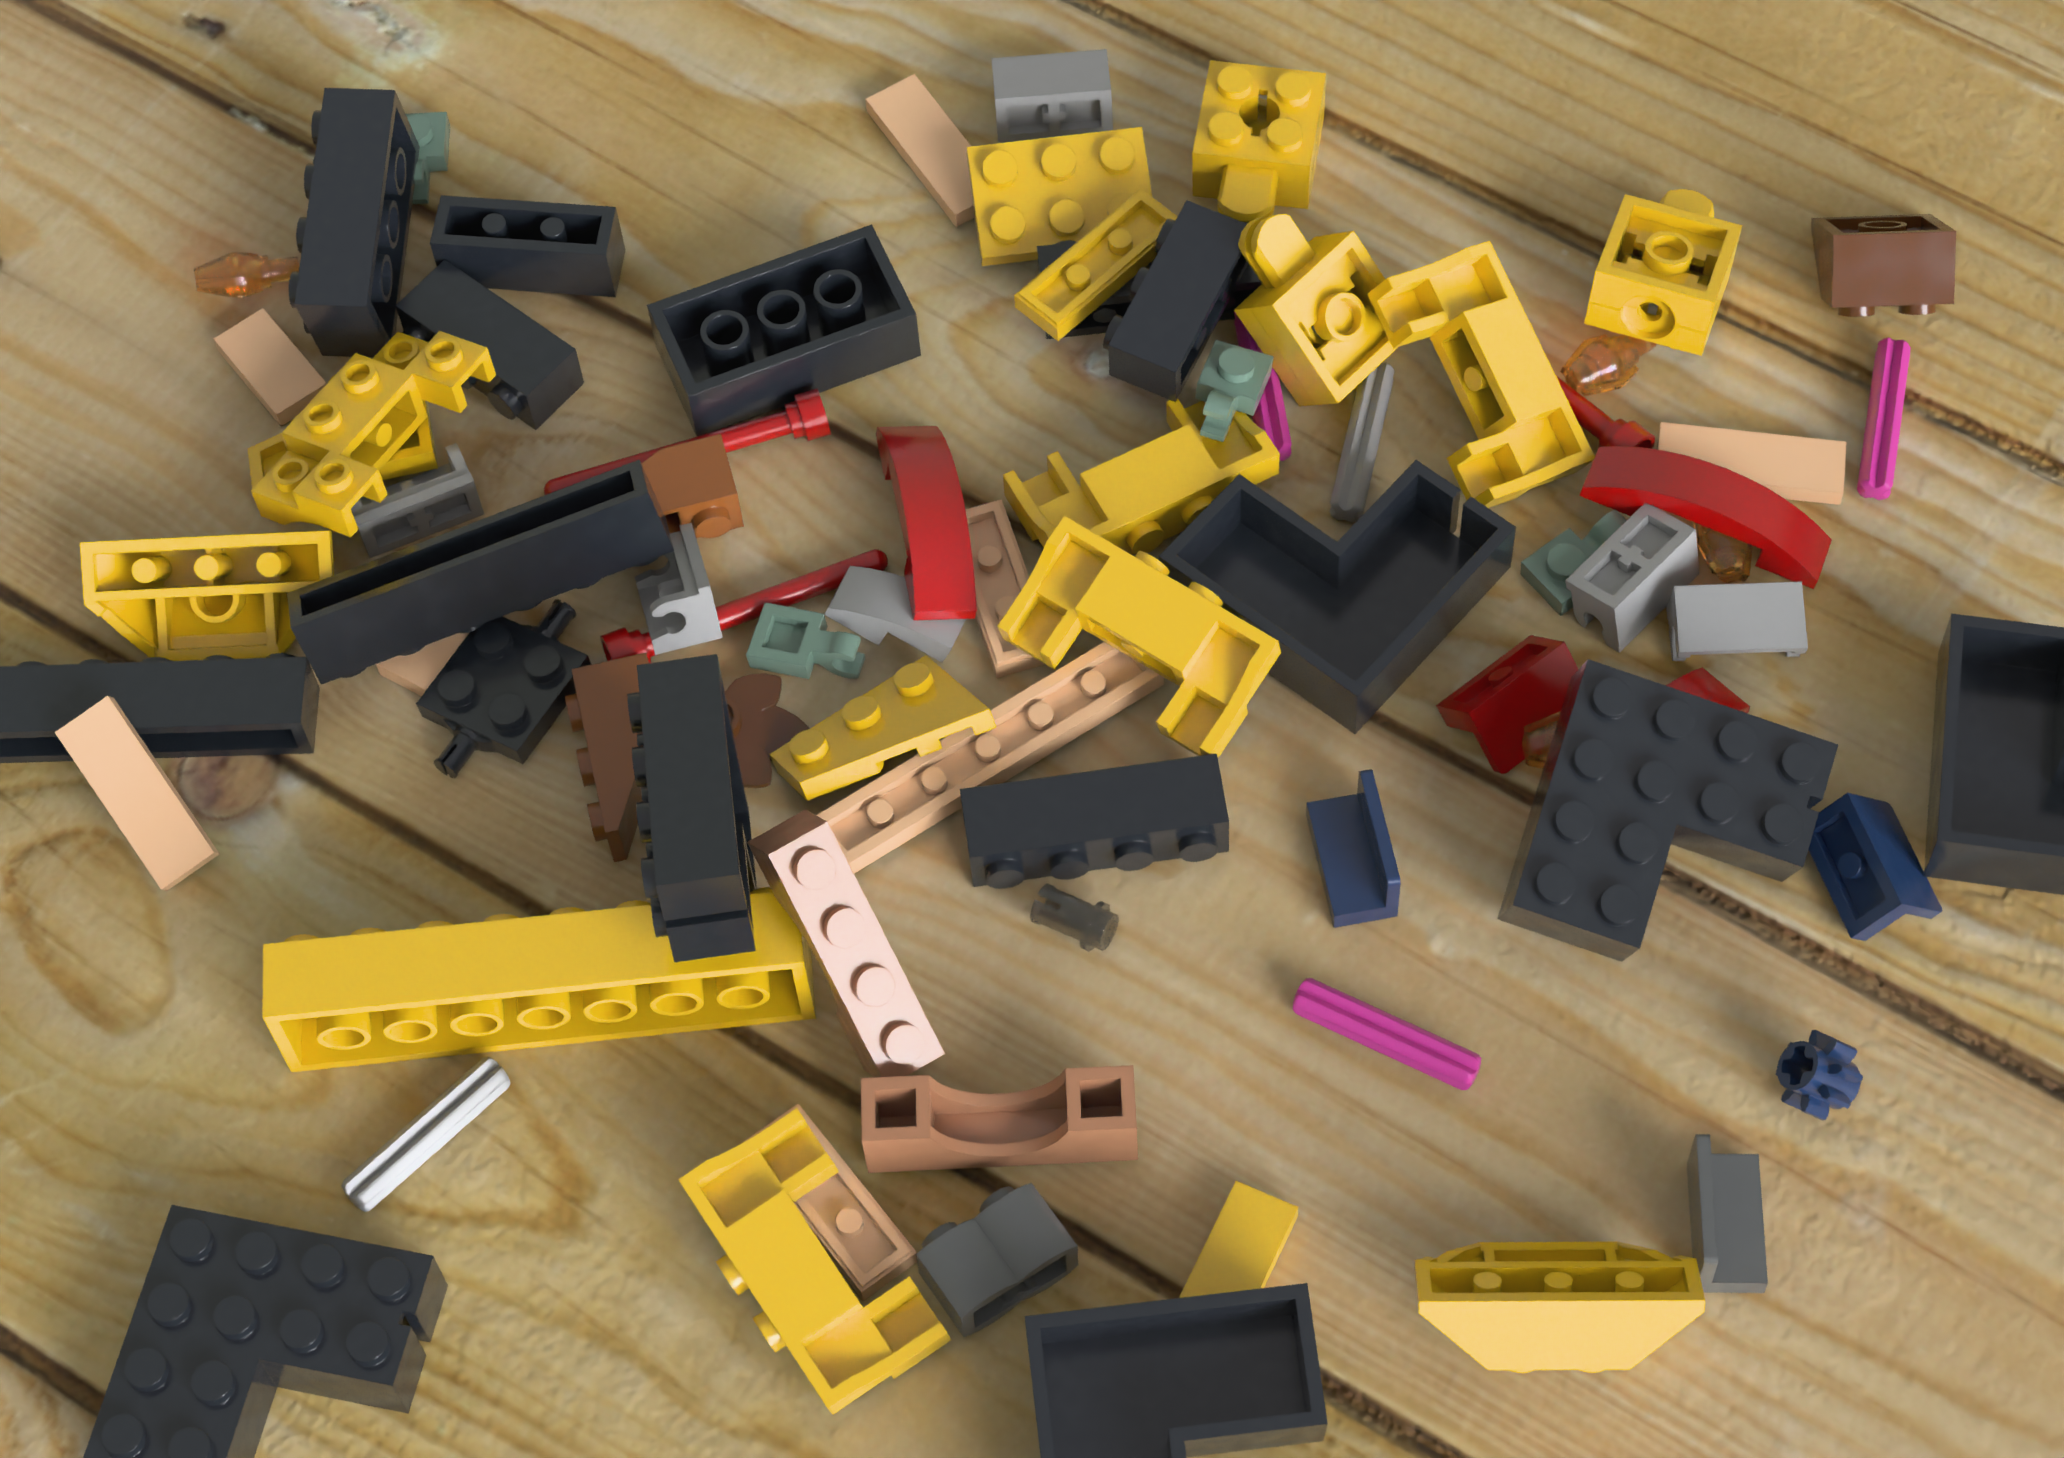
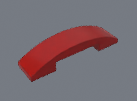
M937 426L877 427L876 440L884 479L892 480L907 553L904 577L913 621L975 619L977 612L976 589L969 528L957 470L945 437Z
M1625 446L1599 447L1579 494L1583 498L1613 510L1616 509L1618 512L1628 516H1632L1644 503H1647L1760 548L1761 550L1755 564L1756 567L1794 582L1802 581V585L1814 589L1818 582L1832 541L1821 527L1804 512L1763 485L1713 463L1664 450Z

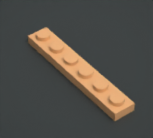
M1103 642L990 710L997 728L976 736L972 727L953 733L940 740L943 749L922 757L919 754L915 755L816 816L828 822L853 873H856L961 809L960 789L1004 783L1164 685V677Z

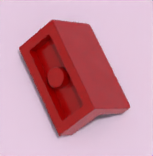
M1530 635L1438 703L1436 707L1448 727L1474 733L1493 771L1506 774L1553 738L1571 677L1579 669L1564 641Z

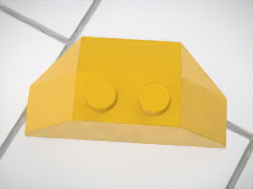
M332 530L80 542L84 606L98 617L101 616L117 632L148 657H161L171 661L203 660L213 655H224L234 659L266 658L271 654L286 653L297 640L290 625L287 593L334 575Z
M1618 1241L1477 1242L1448 1250L1437 1258L1427 1256L1415 1260L1414 1272L1418 1313L1487 1370H1509L1516 1373H1527L1534 1370H1580L1588 1373L1604 1370H1630L1705 1311V1297L1696 1258L1683 1255L1671 1258L1655 1249Z

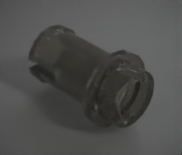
M1048 883L1040 889L1038 895L1045 898L1046 901L1044 904L1034 900L1030 914L1031 922L1038 925L1042 924L1079 940L1080 948L1088 952L1094 948L1104 951L1110 945L1118 927L1119 916L1110 912L1109 904L1100 901L1093 905L1060 891Z

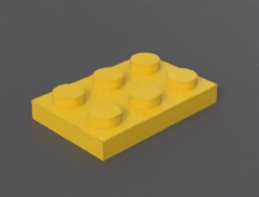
M1142 127L967 147V164L982 266L1038 260L1037 246L1052 245L1067 240L1079 241L1140 188L1152 196Z

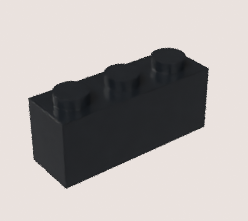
M445 195L440 197L430 240L436 266L445 259L487 289L616 297L626 250L616 207Z
M1186 200L1176 220L1168 218L1165 221L1155 245V252L1158 253L1150 268L1142 266L1139 269L1130 289L1129 300L1132 302L1124 317L1116 314L1106 331L1103 348L1109 352L1110 376L1171 401H1177L1249 264L1238 247L1239 238L1242 230L1247 225L1246 223Z
M445 259L395 305L403 328L401 333L429 342L438 331H442L487 347L496 376L490 382L470 376L461 387L470 389L473 386L488 397L493 407L510 420L517 417L537 430L584 384L577 352L574 347Z

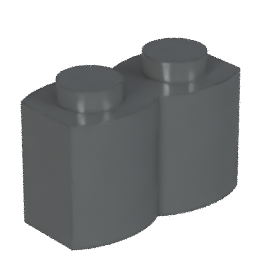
M1032 1183L1015 1190L1010 1186L997 1190L981 1204L980 1213L974 1219L959 1225L955 1222H948L937 1227L924 1239L922 1249L916 1254L920 1276L963 1337L989 1326L1012 1310L1021 1301L1048 1289L1078 1266L1077 1244Z

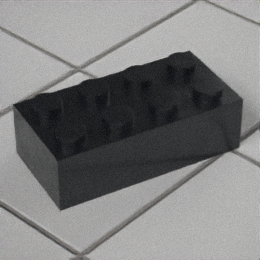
M324 88L322 109L315 110L312 116L311 134L313 144L316 146L314 164L308 163L304 172V191L309 203L307 217H300L297 223L296 242L298 251L301 253L299 272L293 271L290 275L289 301L292 308H297L303 319L305 332L311 334L322 356L352 357L357 353L374 358L396 334L398 313L395 305L400 302L415 188L414 175L420 146L395 90Z
M872 224L647 305L656 348L696 436L717 431L783 407L784 404L794 402V395L816 388L821 393L921 356L916 312Z

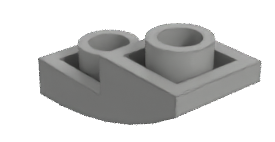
M856 566L848 568L824 614L877 645L881 643L888 632L940 662H943L951 651L966 620L913 621L905 577Z

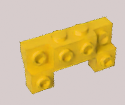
M1490 241L1467 247L1426 266L1387 277L1367 293L1393 348L1430 338L1479 440L1464 445L1446 458L1466 501L1473 497L1487 508L1516 499L1534 487L1574 474L1593 462L1595 455Z
M438 331L429 342L397 332L373 359L355 353L282 432L288 451L251 490L261 517L282 525L293 522L312 523L352 537L358 530V526L351 508L362 496L381 503L388 495L379 471L428 417L422 400L461 413L468 406L461 385L470 376L486 382H490L496 376L488 348L442 331Z
M1179 399L1176 402L1168 400L1166 401V419L1172 432L1080 473V486L1059 452L1056 451L1047 455L1048 471L1029 480L1021 482L1014 470L1003 474L1004 495L1031 540L1038 539L1043 548L1065 515L1131 555L1137 554L1138 551L1148 553L1157 548L1163 540L1184 531L1239 474L1255 485L1279 474L1280 453L1267 433L1258 427L1246 413L1235 412L1224 442L1200 435L1201 427L1206 418V415H1203L1205 401H1200L1184 408Z
M1064 515L1046 541L1040 558L1026 584L997 627L1002 638L1055 670L1081 630L1084 629L1180 686L1156 721L1160 733L1197 756L1217 754L1219 758L1247 716L1248 709L1246 705L1281 654L1279 641L1221 607L1223 601L1205 586L1191 582L1187 588L1168 576L1170 573L1169 569L1150 554L1138 551L1133 556Z
M795 1108L752 1138L718 1156L706 1160L678 1180L726 1252L724 1256L715 1261L738 1296L750 1289L763 1309L762 1312L753 1317L757 1327L775 1353L785 1346L788 1347L827 1409L834 1415L889 1376H892L893 1379L897 1378L951 1341V1338L910 1276L865 1307L861 1305L794 1204L796 1200L839 1172L798 1108Z

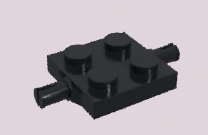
M555 599L537 626L521 625L502 616L484 623L481 627L467 635L416 703L422 717L447 728L454 736L440 756L434 761V765L439 771L445 775L449 774L451 778H456L475 750L497 752L521 764L525 763L566 707L565 696L576 693L572 669L592 665L587 654L562 644L557 640L571 620L576 617L575 610L569 604Z

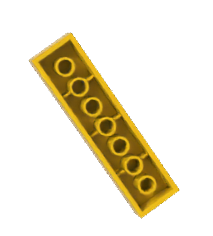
M762 887L750 892L756 951L682 962H674L668 936L656 938L651 903L641 900L627 901L612 909L585 911L576 907H565L554 910L550 915L523 918L511 914H497L487 917L483 922L455 925L446 921H429L420 924L416 929L386 931L380 928H361L347 936L327 938L300 934L288 937L284 942L263 944L262 1017L291 1072L816 1019L811 948L789 914L777 901L770 887Z

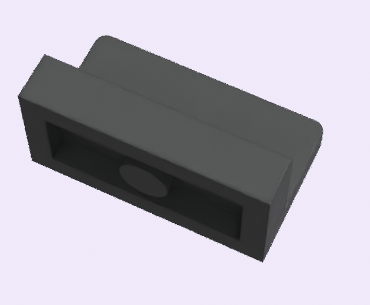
M1695 1134L1687 1161L1692 1257L1697 1259L1703 1292L1765 1293L1768 1277L1759 1154H1711L1710 1134Z

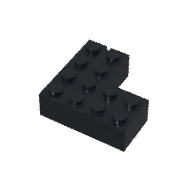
M1415 460L1359 520L1336 541L1239 474L1159 555V561L1169 569L1170 573L1168 576L1187 588L1191 582L1205 586L1223 601L1221 606L1223 609L1278 640L1281 654L1268 673L1353 734H1356L1511 567L1516 526L1473 497H1470L1463 504L1460 537L1458 538L1453 533L1457 529L1461 489L1418 460Z
M1951 613L1938 652L1924 877L2064 895V627Z
M713 654L637 665L639 692L627 694L632 732L633 734L638 733V747H632V761L637 788L641 787L642 801L636 802V811L641 842L646 843L647 853L646 858H641V871L646 899H651V912L656 938L668 936L674 962L756 951L750 892L757 889L754 855L747 843L752 840L750 813L718 656Z
M1588 659L1571 677L1497 919L1622 962L1641 947L1671 844L1783 882L1804 867L1819 814L1818 811L1811 808L1823 800L1838 744Z
M171 1205L83 1458H254L277 1387L409 1414L426 1359V1354L419 1340L431 1342L448 1287L434 1256ZM404 1316L410 1326L402 1325Z
M1308 1283L1025 1316L1040 1458H1186L1324 1441L1328 1422Z

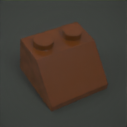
M1932 214L1811 218V232L1820 296L1831 308H1838V315L1847 317L1872 316L1875 314V306H1899L1898 312L1901 314L1926 315L1936 312V304H1954L1956 230Z

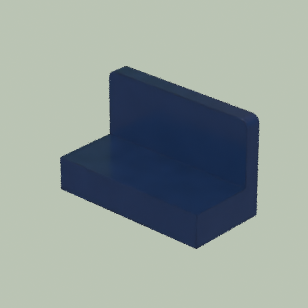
M1373 770L1359 771L1357 794L1306 803V817L1333 928L1398 916L1401 886L1400 875Z
M1847 792L1819 812L1808 850L1850 938L1866 941L1905 914L1932 919L1942 912V907L1927 877H1924L1923 868L1892 806L1888 802Z

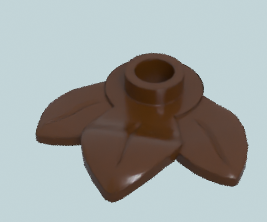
M770 674L742 676L734 680L725 691L745 788L757 789L768 787L772 781L770 762L772 759L770 754L790 742L798 733L810 729L799 717L776 706L782 690L780 676Z

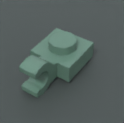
M447 112L406 114L420 146L414 175L415 188L412 204L429 203L430 172L448 171L450 123Z
M1215 340L1196 388L1195 399L1206 402L1203 409V415H1206V418L1200 430L1201 436L1224 442L1236 411L1254 416L1271 375L1274 356Z
M1615 509L1603 516L1582 540L1568 528L1521 561L1520 574L1562 616L1573 608L1572 594L1566 588L1565 580L1627 520Z
M764 603L746 653L750 668L805 679L810 678L814 664L823 666L835 675L857 679L866 657L864 653L857 652L861 642L859 636L847 632L826 631L828 626L823 613L771 603Z

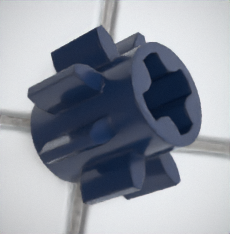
M1812 1030L1809 1042H1790L1780 1056L1775 1074L1778 1076L1781 1085L1786 1088L1781 1101L1820 1120L1827 1119L1829 1107L1833 1109L1845 1107L1848 1109L1851 1106L1850 1103L1857 1096L1861 1080H1863V1075L1860 1074L1858 1067L1851 1062L1857 1054V1049L1817 1030Z

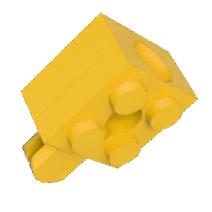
M1210 60L1192 151V196L1217 199L1218 213L1241 222H1251L1256 218L1272 216L1275 206L1309 209L1324 122L1326 73ZM1259 95H1267V100L1260 98Z
M1670 190L1660 200V203L1625 194L1595 270L1584 324L1702 356L1729 280L1742 225L1714 218L1712 201L1703 194L1693 190ZM1650 303L1658 306L1656 315L1648 313Z
M1287 214L1260 217L1247 223L1241 232L1238 247L1262 285L1234 309L1235 313L1264 354L1274 356L1272 367L1299 407L1338 404L1398 348L1392 347L1367 293L1384 281L1385 277L1354 231L1315 236L1307 242L1293 219ZM1312 325L1314 326V329H1315L1316 333H1317L1321 338H1319V337L1314 333V331H1313V329H1312V327H1311Z

